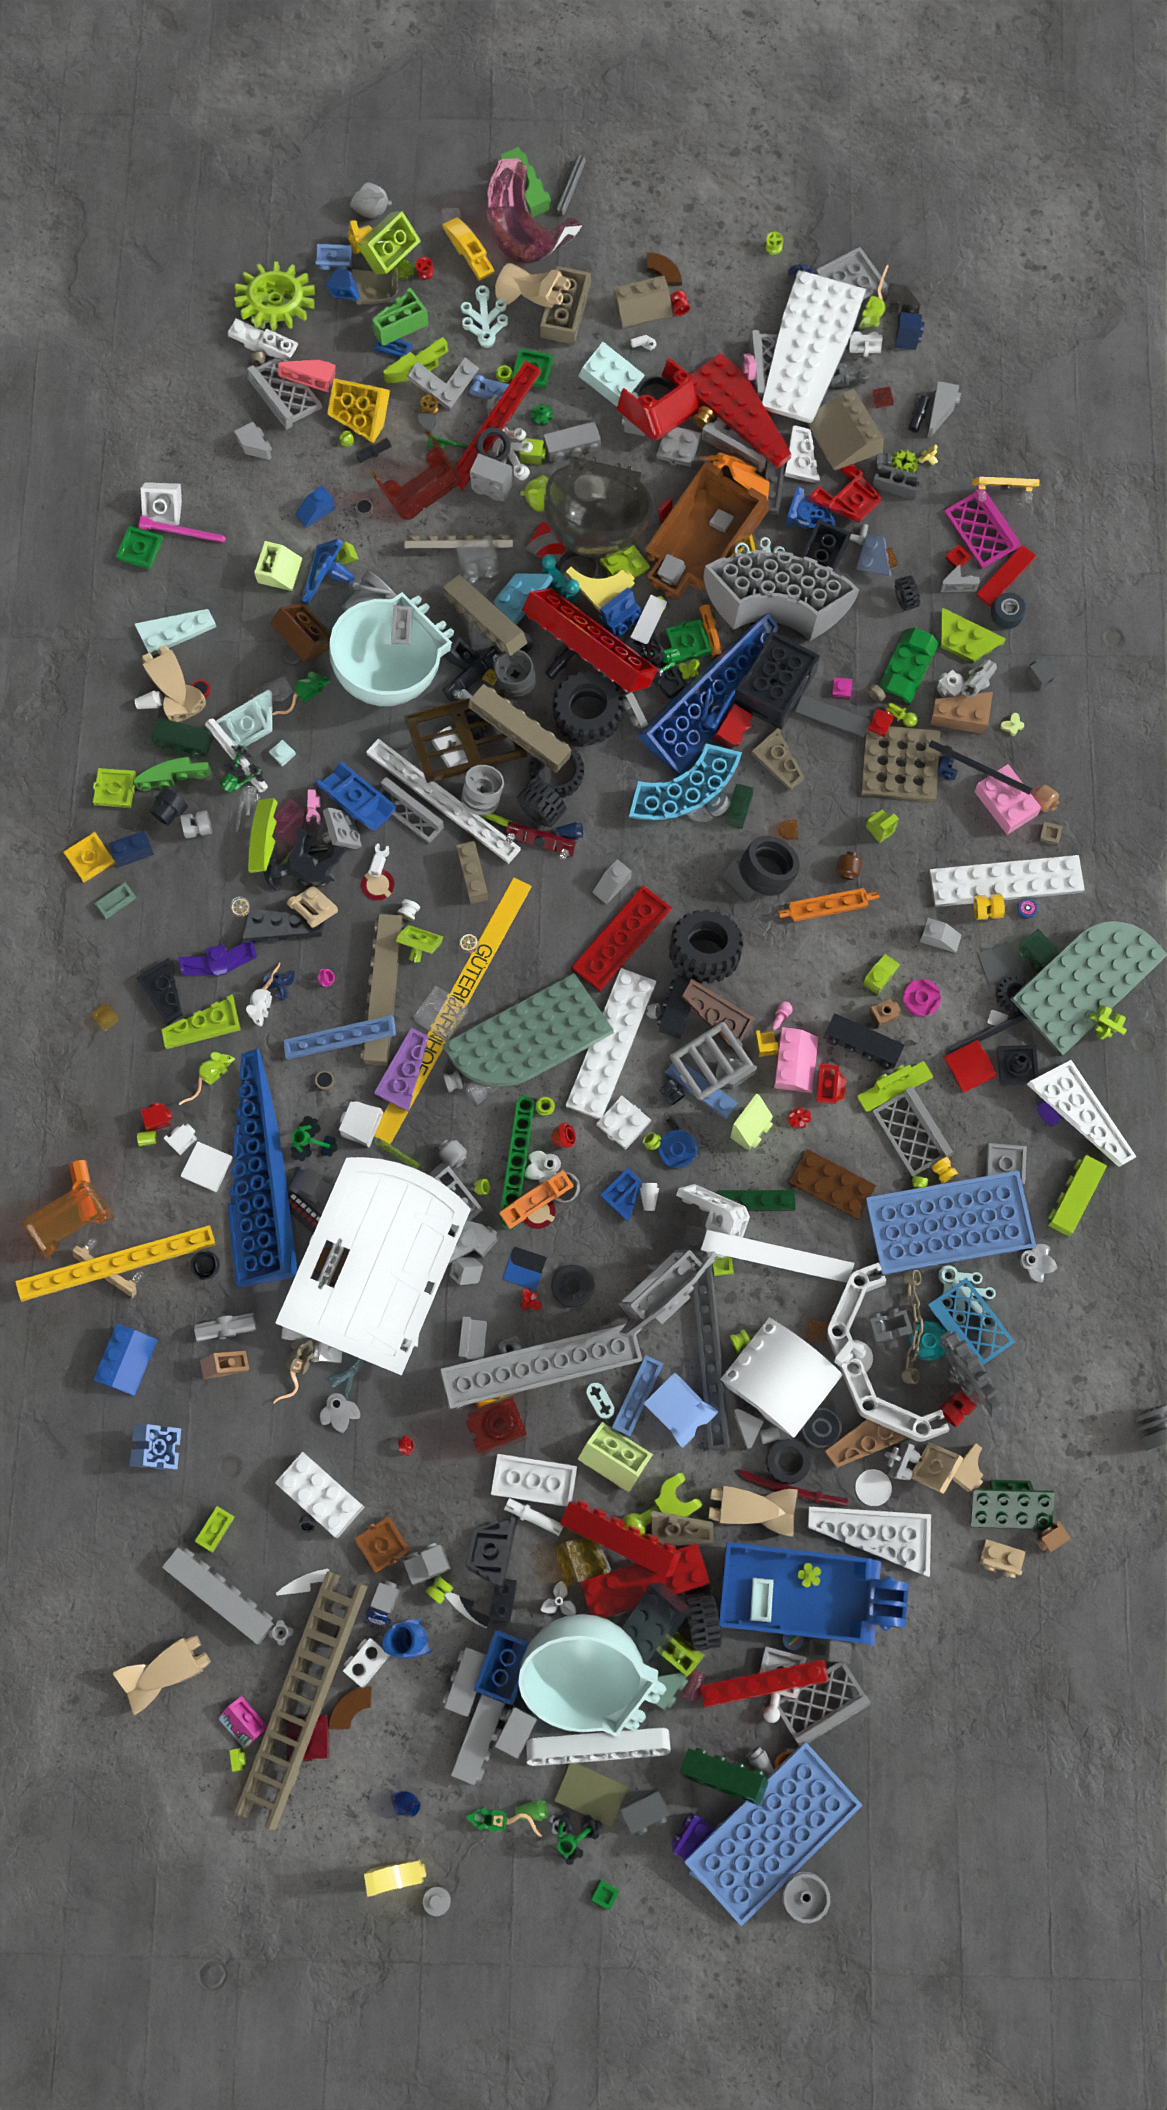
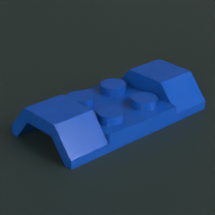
M342 761L324 781H316V785L324 790L330 799L355 820L358 819L371 830H376L384 824L396 808L392 802Z

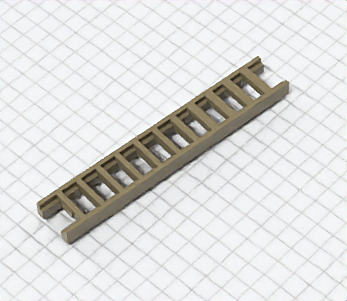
M329 1571L326 1572L234 1813L248 1818L253 1804L263 1808L268 1807L271 1810L264 1827L269 1830H276L292 1786L296 1782L299 1767L368 1587L356 1583L351 1598L336 1593L334 1591L340 1575ZM332 1600L348 1606L343 1618L327 1612ZM322 1620L340 1626L336 1638L319 1632ZM316 1640L332 1646L328 1658L311 1652ZM308 1660L324 1666L320 1679L303 1673ZM301 1679L317 1686L312 1700L296 1693ZM293 1699L310 1706L305 1720L288 1714ZM285 1720L302 1726L297 1741L280 1734ZM278 1740L294 1746L289 1761L273 1754ZM270 1760L287 1767L282 1781L265 1775ZM262 1781L279 1788L274 1802L257 1795Z

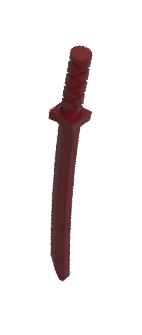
M742 1469L738 1470L745 1480L777 1491L795 1489L798 1490V1497L814 1500L815 1503L825 1502L848 1507L849 1499L821 1494V1491H817V1493L779 1483Z

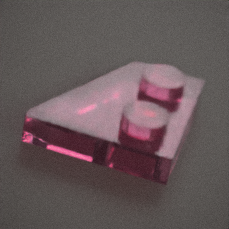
M290 798L273 817L277 822L273 833L292 848L297 840V829L302 827L305 809Z

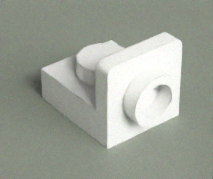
M849 1340L836 1356L834 1362L840 1367L844 1363L848 1364L854 1356L852 1352L863 1359L866 1354L865 1347L858 1341L853 1342Z

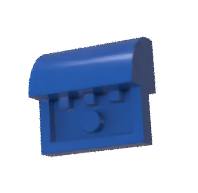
M627 587L600 609L601 615H599V619L604 628L617 638L623 635L631 626L637 624L642 613L640 606L635 603L633 591Z

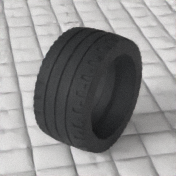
M761 836L756 838L742 855L739 870L742 879L751 889L763 895L775 896L783 893L792 884L798 874L800 861L793 847L778 837ZM762 856L771 859L781 868L783 875L769 873L760 866L756 857Z

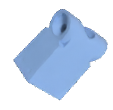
M676 1373L671 1375L644 1403L672 1431L682 1448L695 1436L698 1426L707 1424L718 1413L715 1408L702 1401Z

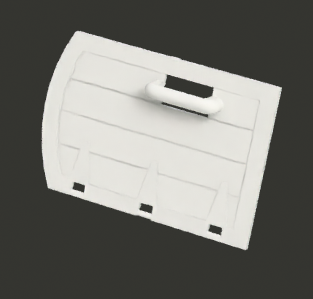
M365 1157L346 1158L316 1230L309 1241L310 1244L276 1320V1324L402 1375L471 1209L444 1184L415 1168L383 1159ZM452 1224L458 1226L454 1238L448 1235ZM326 1240L331 1241L333 1246L318 1281L310 1279ZM344 1248L350 1249L336 1285L332 1288L329 1286V1283ZM428 1281L434 1283L430 1295L424 1292ZM404 1338L411 1340L406 1352L400 1350Z

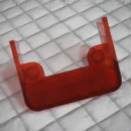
M428 430L425 434L434 446L426 454V461L430 467L403 487H400L394 480H388L382 484L373 471L369 472L393 508L404 520H411L457 487L460 482L459 474L437 440Z

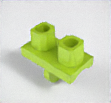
M1100 1005L1096 1013L1090 1012L1088 1018L1100 1024L1095 1026V1030H1097L1096 1036L1100 1039L1111 1038L1113 1033L1110 1031L1114 1033L1119 1032L1124 1035L1127 1030L1123 1028L1126 1017L1114 1013L1111 1020L1108 1019L1112 1009L1104 1005Z

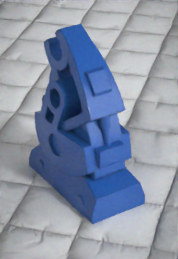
M797 486L785 526L795 524L802 528L814 529L818 519L835 526L831 511L809 501V495L804 496V489Z

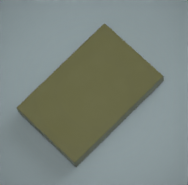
M570 1763L554 1801L584 1815H591L593 1819L612 1827L628 1786L578 1763Z

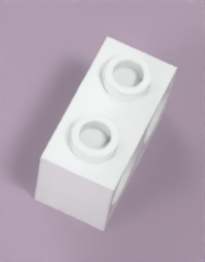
M369 1638L368 1641L364 1639L357 1648L359 1652L356 1656L353 1657L351 1655L344 1664L346 1668L343 1672L361 1687L366 1686L390 1656L372 1638ZM371 1647L377 1650V1656L374 1659L367 1657V1651ZM357 1664H362L364 1667V1672L360 1676H356L353 1671Z

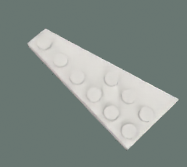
M809 1507V1529L930 1577L931 1514Z

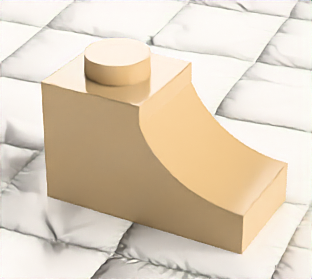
M974 1444L966 1453L952 1478L967 1492L972 1491V1489H978L983 1482L981 1480L983 1474L978 1467V1457L982 1448L978 1444Z

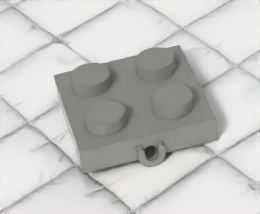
M678 427L674 428L663 436L657 452V459L668 461L671 465L680 464L691 467L702 437L701 433Z

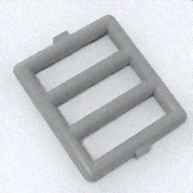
M724 1022L715 1025L670 1055L671 1061L681 1074L680 1078L684 1084H688L696 1098L700 1101L753 1067V1063L742 1048V1043L738 1038L734 1037ZM720 1031H722L743 1062V1065L733 1070L712 1039ZM703 1042H706L727 1073L726 1076L718 1081L696 1049ZM688 1052L711 1084L703 1091L700 1090L679 1059Z

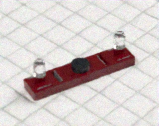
M510 821L505 835L508 844H511L514 840L560 853L559 858L561 860H565L567 856L573 857L577 842Z

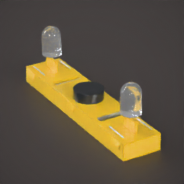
M977 477L972 479V485H979V489H986V486H1000V490H1010L1011 487H1024L1026 491H1032L1033 487L1039 486V480ZM985 490L978 491L980 502H984L986 499ZM1025 493V502L1031 504L1033 493Z

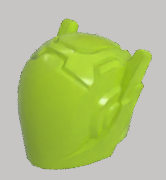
M544 475L531 480L526 485L525 491L520 492L521 496H525L529 506L540 512L552 509L564 499L559 488L554 487L552 482Z

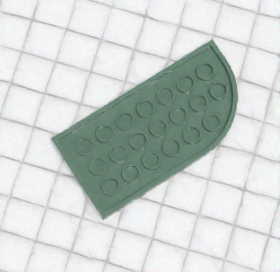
M1119 921L1096 924L1078 934L1027 982L1011 1000L1056 1052L1062 1056L1097 1023L1088 1018L1090 1012L1096 1013L1100 1005L1112 1009L1167 956V953L1147 932L1135 925Z
M574 973L442 1044L455 1067L466 1077L480 1084L503 1087L520 1084L532 1079L614 1034V1030Z

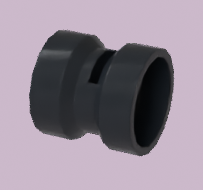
M675 1079L668 1081L659 1089L662 1095L668 1097L667 1102L670 1106L679 1102L686 1095L683 1089H679Z

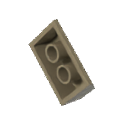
M665 276L614 287L613 300L622 329L673 317Z

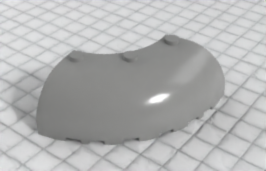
M756 550L749 554L737 553L733 557L720 558L706 565L704 569V582L707 593L716 610L733 629L748 623L757 622L762 616L769 613L776 623L793 628L809 641L834 626L851 608L859 592V589L843 575L840 577L829 566L826 568L817 564V561L805 556L804 558L793 556V553L783 551L771 553L766 552V550Z

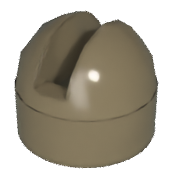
M264 351L251 355L255 365L265 364L266 356Z

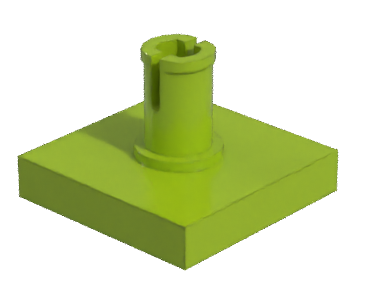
M408 925L398 934L396 942L412 947L409 960L413 961L414 959V962H420L422 952L425 951L432 954L442 944L443 936Z

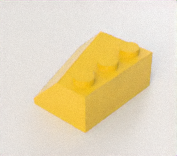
M333 378L327 414L374 443L384 427L390 390Z

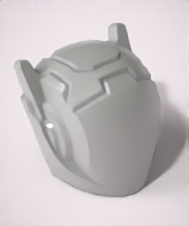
M369 182L364 184L360 191L355 193L350 203V207L354 211L370 219L380 217L385 212L387 206L392 205V202L388 200L386 192L381 187Z

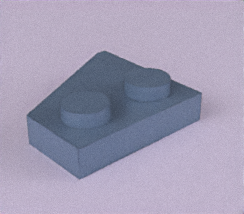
M866 534L856 568L858 571L891 577L884 537Z

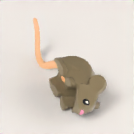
M311 1338L295 1340L291 1344L294 1350L288 1355L286 1366L290 1370L295 1389L289 1394L276 1398L273 1402L274 1404L278 1400L291 1397L297 1392L298 1381L295 1374H304L310 1366L309 1359H312L315 1355L312 1353L314 1348Z

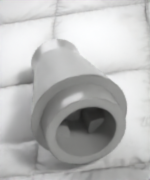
M757 1746L747 1754L748 1763L755 1769L762 1771L766 1778L774 1771L765 1749Z

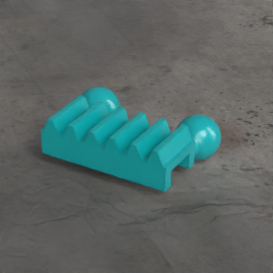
M551 554L545 555L542 558V574H550L553 578L549 584L551 589H556L559 595L561 594L563 598L573 604L578 600L576 594L580 589L579 582L574 579L568 581L555 568L556 558Z

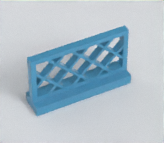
M967 1277L928 1304V1307L945 1330L952 1333L956 1332L961 1341L965 1340L973 1353L977 1354L982 1365L1015 1343ZM965 1283L971 1290L970 1298L958 1296L959 1288ZM956 1291V1296L950 1295L951 1293ZM972 1294H974L977 1299H973ZM946 1297L955 1298L954 1310L945 1308L940 1301ZM957 1299L969 1300L968 1312L956 1310ZM971 1301L982 1304V1314L970 1312ZM986 1310L989 1315H984V1311ZM948 1311L953 1312V1317H951ZM955 1312L967 1314L966 1326L958 1325L954 1321ZM969 1315L981 1316L980 1328L968 1326ZM984 1317L994 1320V1330L982 1328ZM960 1327L965 1328V1334L960 1329ZM967 1329L979 1330L978 1342L969 1341L966 1337ZM982 1331L993 1333L992 1344L980 1342ZM996 1333L1004 1334L1009 1342L1004 1346L994 1345ZM972 1344H977V1350ZM980 1345L991 1347L990 1356L984 1360L979 1354ZM994 1347L999 1348L993 1353Z

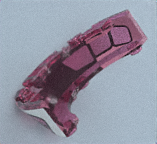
M519 158L499 159L487 190L489 207L486 208L488 223L491 222L494 232L492 236L502 252L512 260L523 263L538 262L572 240L582 225L575 218H567L560 226L553 229L544 228L539 225L531 216L526 204L525 181L527 168Z

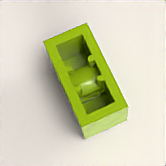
M676 1632L662 1653L664 1658L687 1677L705 1656L702 1652L695 1651L692 1644L678 1632Z

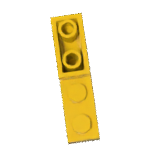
M456 217L442 224L460 255L463 254L479 281L494 274L495 270L486 257V250L465 223Z

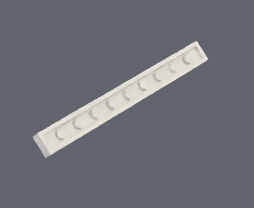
M377 739L367 750L366 753L369 757L508 864L520 852L521 848L479 815L468 811L462 802L436 782L426 783L423 772L380 739Z

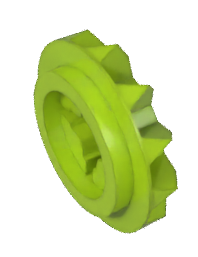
M900 449L892 455L891 467L914 473L918 467V459L915 457V453ZM906 458L907 463L902 467V461Z

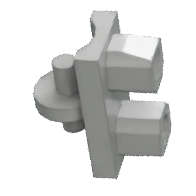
M900 1443L899 1448L894 1447L892 1453L885 1452L884 1456L889 1458L887 1466L890 1467L888 1477L908 1481L911 1479L913 1473L912 1470L906 1468L908 1461L916 1463L920 1456V1453L913 1449L914 1445Z

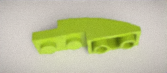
M442 337L439 340H435L425 350H421L416 356L412 352L401 356L397 362L387 366L383 371L384 381L386 383L408 381L409 379L406 377L417 362L429 371L439 366L438 358L448 352L447 341Z

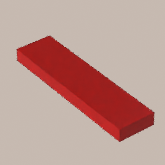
M1022 545L977 593L976 597L991 607L997 597L1008 589L1037 555Z

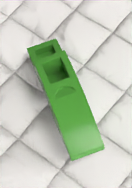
M189 757L178 758L146 770L134 779V784L141 791H149L151 788H169L174 786V779L184 781L188 778L204 779L207 776H211V769L208 762L192 764Z

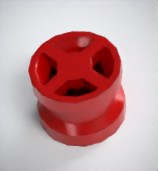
M428 257L419 258L415 263L417 276L422 280H428L434 274L433 263Z

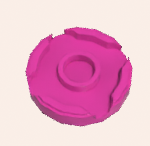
M927 979L912 981L906 986L903 993L905 1008L917 1017L932 1015L941 1003L939 988Z

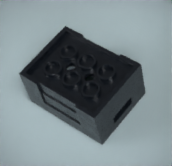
M771 630L748 674L744 675L736 688L734 704L782 730L816 674L820 655ZM784 665L786 668L785 670H780L779 666ZM775 680L777 684L772 685L770 681Z

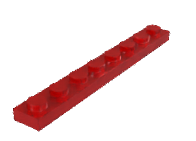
M525 360L447 478L448 482L464 490L471 479L470 470L478 456L476 441L479 435L489 428L504 429L541 373L539 368ZM488 436L483 441V449L486 454L497 440V436Z

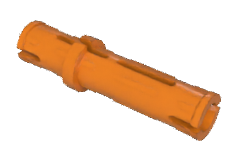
M703 605L699 608L703 620L702 625L706 631L712 658L716 659L722 653L715 627L717 623L713 619L711 606Z

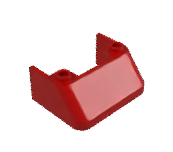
M671 358L666 359L661 377L669 380L673 384L674 390L656 401L649 395H642L637 399L627 389L623 388L616 408L618 412L653 440L662 438L696 414L699 407L691 376Z

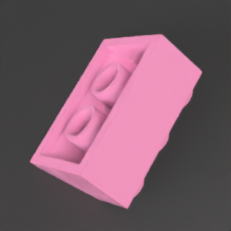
M782 1027L774 1088L812 1093L819 1037L801 1029Z

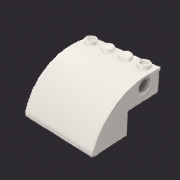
M769 1317L720 1380L730 1391L756 1407L765 1419L794 1438L842 1377V1373L807 1342Z

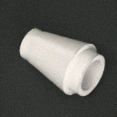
M154 690L135 698L136 708H160L163 705L161 692Z
M642 1183L640 1193L643 1211H655L659 1192L657 1183Z

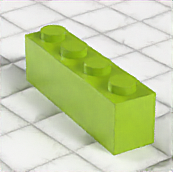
M1087 1155L1082 1160L1080 1158L1077 1160L1073 1168L1076 1170L1074 1176H1069L1065 1183L1067 1186L1065 1193L1061 1192L1056 1201L1059 1203L1057 1209L1053 1208L1048 1216L1050 1220L1049 1227L1068 1237L1073 1234L1107 1167L1105 1164Z

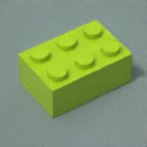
M398 211L391 212L357 246L375 274H387L420 242V239L404 213Z

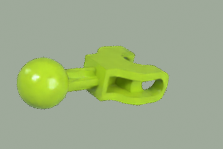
M678 1473L663 1483L660 1489V1496L653 1502L655 1506L641 1515L636 1513L628 1514L622 1520L623 1524L636 1526L641 1529V1533L645 1534L647 1525L652 1522L651 1511L688 1517L698 1510L702 1503L698 1499L687 1503L680 1502L675 1494L676 1488L685 1480L683 1473Z

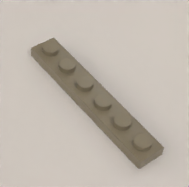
M489 534L481 535V538H473V535H463V538H455V535H445V538H437V535H427V538H419V535H409V538H406L404 543L405 548L513 547V537H509L508 534H500L499 537H491Z

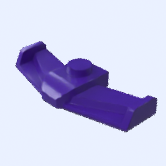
M250 940V943H242L227 952L224 944L207 948V957H178L183 976H221L257 958L253 940Z

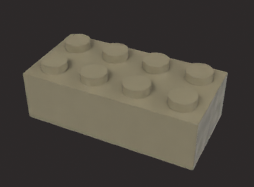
M557 266L556 270L560 271L563 277L568 278L571 285L568 290H561L563 295L561 304H554L552 308L545 307L540 325L541 338L575 345L591 287V273Z

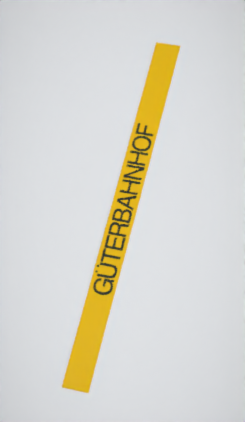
M516 878L512 879L430 1028L410 1108L443 1049L442 1044L446 1043L530 891L531 885ZM389 1103L374 1136L391 1144L408 1112Z

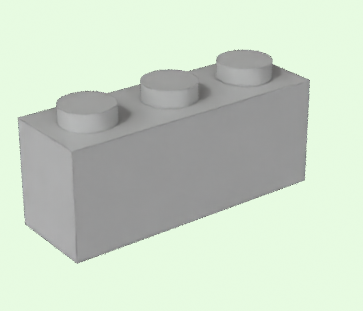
M594 421L544 434V445L547 448L549 461L558 462L564 458L577 457L580 454L592 453L601 449V438Z
M467 1647L465 1651L461 1650L457 1660L460 1666L458 1671H453L450 1682L453 1683L451 1691L447 1690L443 1699V1703H446L445 1709L469 1717L477 1695L474 1688L486 1654Z

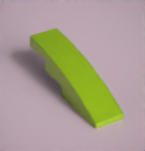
M275 798L258 800L249 845L248 871L250 873L262 872L267 869L276 842L272 837L277 823L273 818L278 804Z

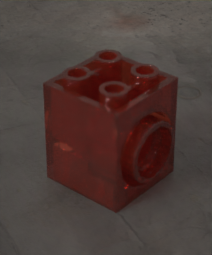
M513 1397L468 1414L469 1419L466 1420L468 1429L471 1434L475 1433L476 1438L473 1439L475 1448L478 1453L482 1452L483 1456L528 1439ZM504 1422L505 1427L502 1430L495 1429L496 1423Z

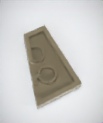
M779 728L752 751V755L789 791H792L804 780V776L795 758L792 757L787 743L782 738Z
M651 1511L652 1535L656 1536L659 1542L663 1544L670 1543L674 1546L714 1543L713 1522Z

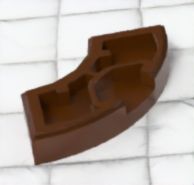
M647 252V271L654 272L659 276H665L667 286H682L680 271L670 259L657 253Z
M372 1686L361 1687L346 1694L332 1712L329 1729H350L355 1715L363 1709L371 1708Z

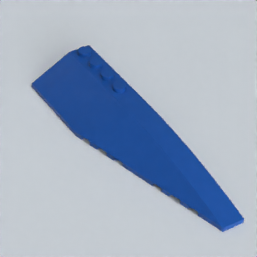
M259 1049L241 1054L239 1079H241V1087L238 1089L240 1103L239 1108L236 1110L238 1125H235L232 1156L235 1158L234 1166L231 1167L233 1184L229 1190L231 1204H228L236 1287L280 1281L294 1277L298 1272L280 1137Z

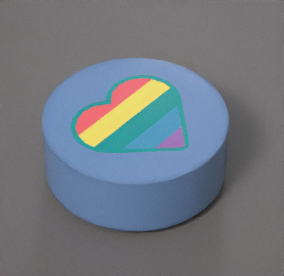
M783 1634L782 1641L786 1648L797 1650L803 1644V1637Z

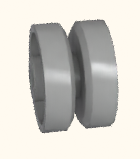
M799 1871L794 1873L784 1883L782 1902L787 1912L795 1920L802 1923H813L820 1920L827 1913L830 1906V1893L827 1885L820 1877L808 1871ZM807 1893L809 1894V1900L805 1902V1900L802 1899V1897L804 1894Z

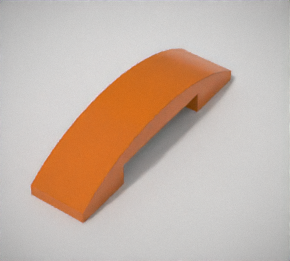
M564 1170L515 1200L501 1210L499 1214L507 1227L511 1229L574 1186Z

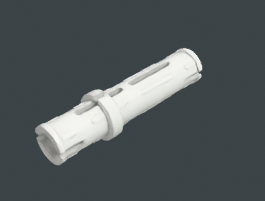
M509 1498L504 1510L519 1516L520 1520L524 1521L525 1519L557 1536L560 1535L563 1528L559 1522L531 1509L529 1505L525 1506Z

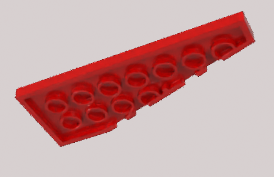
M722 353L717 354L690 375L698 401L711 409L720 420L777 468H780L791 459L792 454L747 376Z

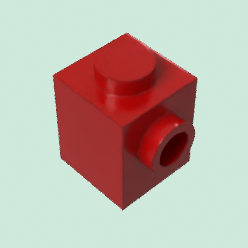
M154 1103L149 1105V1108L141 1110L145 1128L148 1131H156L172 1126L170 1122L173 1119L171 1110L166 1108L163 1103Z

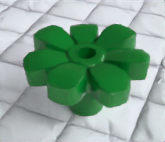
M543 403L539 405V408L537 406L533 407L531 419L535 420V423L538 425L541 422L544 426L548 425V420L553 419L552 408H545Z

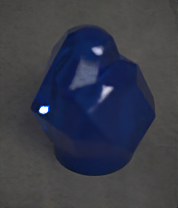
M410 1791L396 1792L391 1796L394 1810L398 1815L414 1817L419 1812L421 1802Z

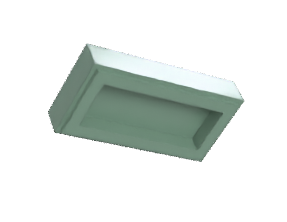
M124 882L94 904L105 919H108L137 897L126 882Z

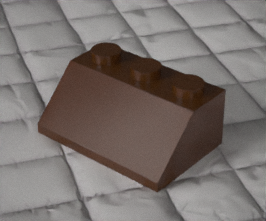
M304 604L279 608L270 624L287 641V644L298 653L301 659L304 661L317 659L329 649L331 633Z

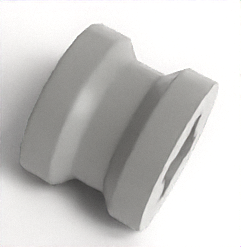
M458 1070L450 1075L443 1074L449 1093L457 1088L463 1089Z

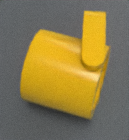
M356 220L349 221L348 240L350 245L353 246L352 253L354 254L361 253L357 244L373 230L369 225L358 228Z

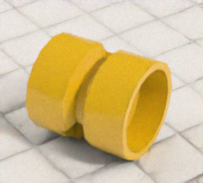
M992 894L989 898L986 895L974 896L973 910L975 919L986 920L989 916L992 919L1003 918L1005 914L1003 895Z

